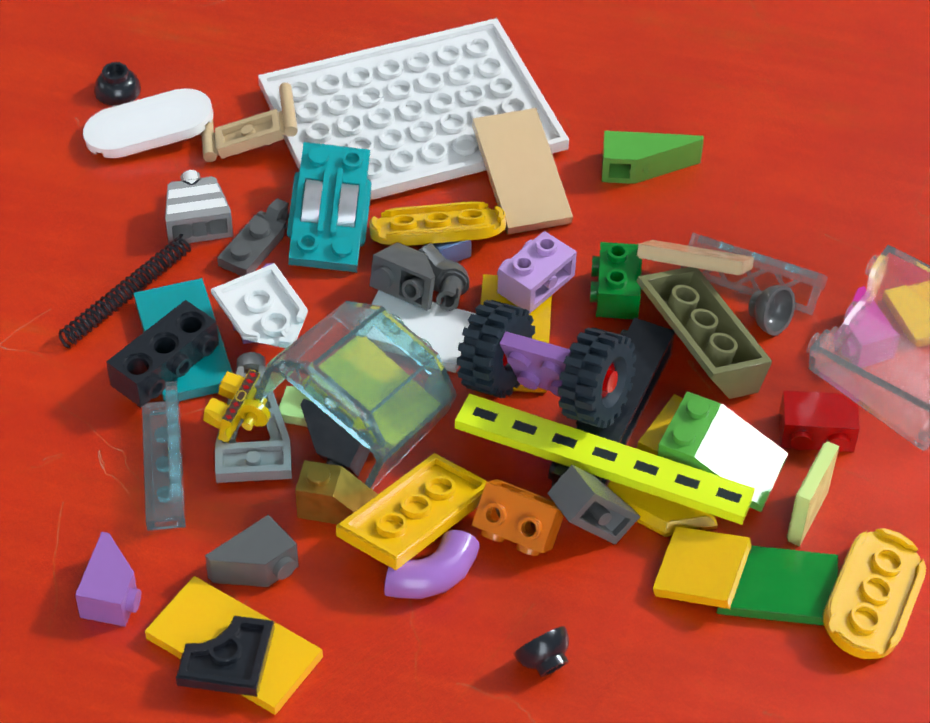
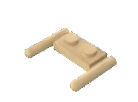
M286 82L279 86L282 109L280 112L277 109L216 127L215 132L213 119L211 123L208 121L205 124V130L201 132L204 160L213 162L219 155L221 158L238 155L245 151L283 140L284 135L289 137L295 136L298 133L292 86Z

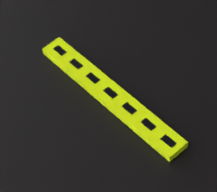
M470 393L455 419V429L568 467L574 465L589 474L741 525L754 497V487Z

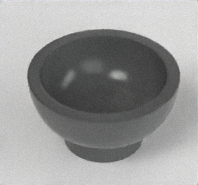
M774 285L766 288L764 291H756L749 301L748 310L750 316L755 318L757 325L764 332L773 336L779 335L788 327L795 310L794 292L790 287L784 285Z

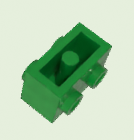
M600 242L599 256H592L591 277H598V282L591 281L590 302L596 303V317L638 318L641 287L636 281L638 276L642 274V259L637 256L638 244Z

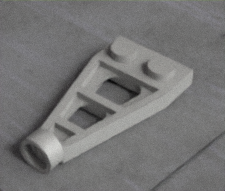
M248 352L240 355L237 359L236 374L246 377L250 369L260 373V377L255 384L256 395L262 394L267 399L265 406L270 411L271 417L266 427L270 439L269 441L236 442L238 429L244 419L241 420L229 443L219 440L218 432L215 442L216 483L292 479L290 438L266 373V359L259 353ZM228 398L227 404L230 405L232 400Z

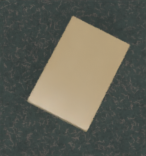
M658 240L640 243L637 250V256L641 259L739 276L750 271L753 268L754 257Z

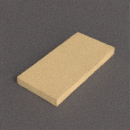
M532 108L473 118L472 127L497 205L506 214L505 230L507 235L572 223L573 214L537 109Z

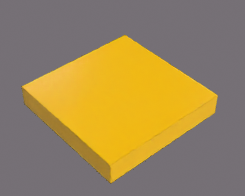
M676 526L653 586L654 595L656 597L730 609L752 546L750 538Z

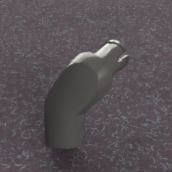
M430 243L418 251L427 255L435 275L433 290L439 292L436 303H441V309L451 311L457 308L460 296L469 289V276L461 264L446 259Z

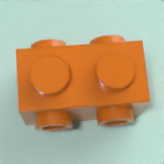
M496 479L486 482L472 526L482 529L481 535L498 542H503L504 539L517 543V550L529 555L538 556L539 552L544 553L552 550L564 515L554 501Z

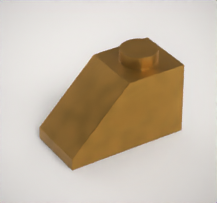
M304 460L295 489L297 518L339 524L378 494L342 466Z

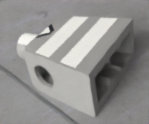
M188 170L181 174L180 181L171 182L167 185L165 220L168 243L174 241L180 234H183L181 238L187 241V243L234 237L231 209L216 178L212 176L200 178V174L197 171Z

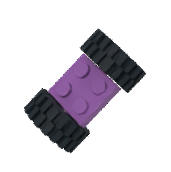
M486 300L483 305L479 304L475 308L476 315H470L468 319L469 327H464L461 334L464 336L463 343L459 342L458 346L461 356L457 358V366H461L457 373L458 377L462 378L461 384L463 386L499 398H505L506 395L510 396L513 393V387L518 388L520 384L529 389H537L539 387L549 390L561 398L558 403L559 407L563 408L561 412L564 416H567L566 418L600 428H606L607 425L613 424L614 417H619L621 414L620 407L622 405L625 406L628 398L626 395L632 389L631 377L635 376L636 370L633 367V363L636 362V354L633 353L635 346L634 343H630L631 339L629 337L588 327L585 329V333L581 332L577 336V343L573 342L570 348L567 349L532 339V335L535 334V326L531 325L534 319L529 315L530 312L527 309L494 300Z

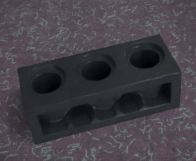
M187 300L183 301L106 361L110 385L139 407L144 406L151 399L157 398L177 378L187 374L190 368L203 357L209 356L219 345L217 321Z

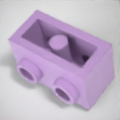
M546 231L542 232L534 240L526 242L522 250L511 259L508 258L501 263L497 271V293L531 313L575 276L577 251Z

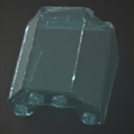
M345 301L267 364L254 398L261 402L280 383L287 379L373 453L376 463L365 482L369 488L373 489L449 411L457 397V393L440 355L427 340L418 337L405 326L400 317L391 314L383 306Z

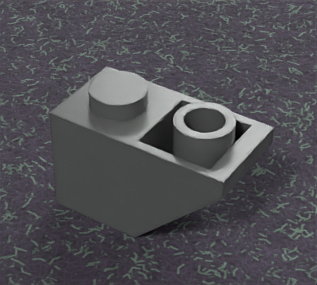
M397 242L373 255L370 278L371 287L424 310L431 308L435 275L425 253Z

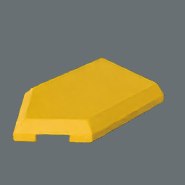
M610 481L607 485L610 490L640 515L636 522L664 537L672 536L676 526L691 529L701 528L704 531L717 529L718 527L714 515Z

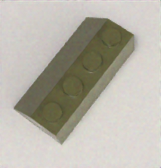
M686 267L638 276L636 281L707 375L729 399L759 392L772 364V360L698 268Z

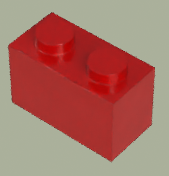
M783 390L779 410L780 448L820 450L823 444L828 441L839 446L838 452L855 451L860 431L858 395Z

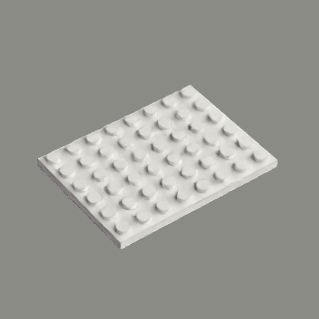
M497 18L258 75L259 87L270 110L277 109L278 112L282 111L279 86L285 82L292 86L298 133L293 137L284 135V140L299 171L303 142L369 149L370 159L367 179L372 182L370 200L486 171L472 127L473 118L536 108L551 153L569 149L568 136Z

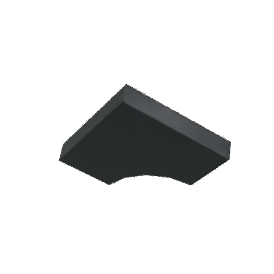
M234 615L229 627L218 637L203 643L185 644L176 676L177 686L258 697L275 629L274 621Z

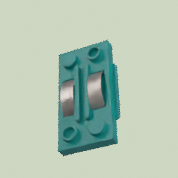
M303 142L300 172H296L294 175L287 236L291 238L288 265L357 272L359 249L366 242L372 182L367 179L370 159L369 149Z

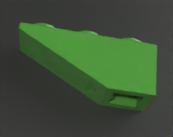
M604 130L602 182L636 184L701 163L704 136Z

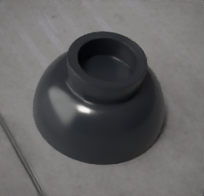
M112 62L103 67L102 72L95 81L94 92L100 102L118 106L134 101L141 92V85L137 76L125 64Z
M561 626L536 637L515 651L514 656L523 666L529 669H537L540 677L557 671L569 663L565 655L569 647V635L566 627Z

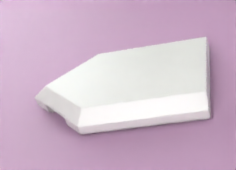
M275 263L211 289V294L243 340L293 350L308 309Z

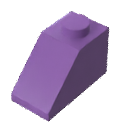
M101 532L75 594L80 618L125 627L131 612L136 613L139 608L141 590L137 589L134 571L111 535Z

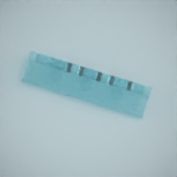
M692 233L688 246L754 257L753 268L758 269V271L751 273V271L746 272L748 276L735 283L728 281L722 272H719L721 276L719 278L710 275L714 271H703L702 274L711 283L752 296L756 291L760 290L754 278L768 272L777 277L780 285L792 287L802 283L813 287L807 306L795 302V310L809 315H813L821 290L824 291L828 279L824 274L696 233ZM781 277L792 281L785 284ZM751 281L754 289L742 284Z
M176 381L165 382L166 401L146 403L142 406L147 531L186 527L181 413Z

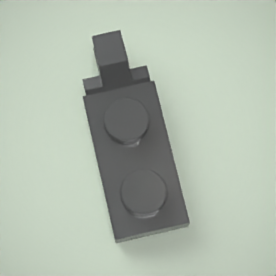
M277 198L268 206L266 213L259 211L257 215H254L217 257L218 266L240 276L254 272L285 237L284 230L287 227V220L289 218V203Z

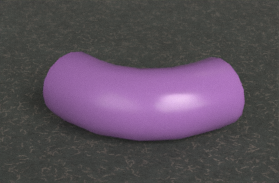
M461 530L447 531L443 534L436 552L429 557L420 560H409L398 570L388 567L384 594L395 598L423 599L448 591L467 575L476 559L480 547L479 541L473 535Z

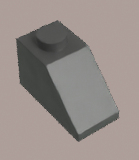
M571 465L547 493L570 523L615 545L640 518V515L598 478L574 465Z
M269 515L205 555L208 578L212 583L269 587L279 579L282 580L289 577L299 567L297 543Z

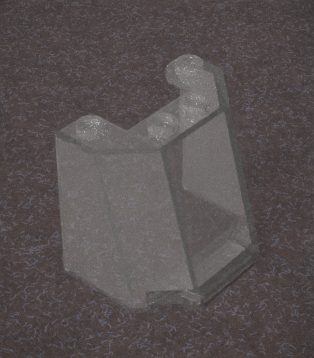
M887 245L880 256L874 255L869 261L865 270V274L869 276L867 291L859 302L853 301L850 304L842 325L839 328L835 326L832 330L826 329L822 334L817 332L810 340L807 347V352L810 353L809 369L913 445L925 451L930 446V265Z

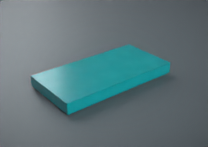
M202 278L133 293L143 332L185 300L216 320ZM218 325L219 345L212 354L203 357L190 368L187 374L177 378L163 390L162 397L165 405L218 393L219 386L226 372L233 373Z

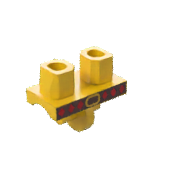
M250 369L246 377L228 371L226 372L219 386L218 394L231 399L230 405L212 398L205 408L203 421L220 429L219 440L229 443L242 419H244L242 427L246 430H251L253 426L262 427L268 423L271 413L265 406L267 399L263 396H257L256 400H253L257 393L255 384L260 377V373Z

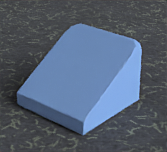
M471 240L433 244L446 259L454 262L471 257Z

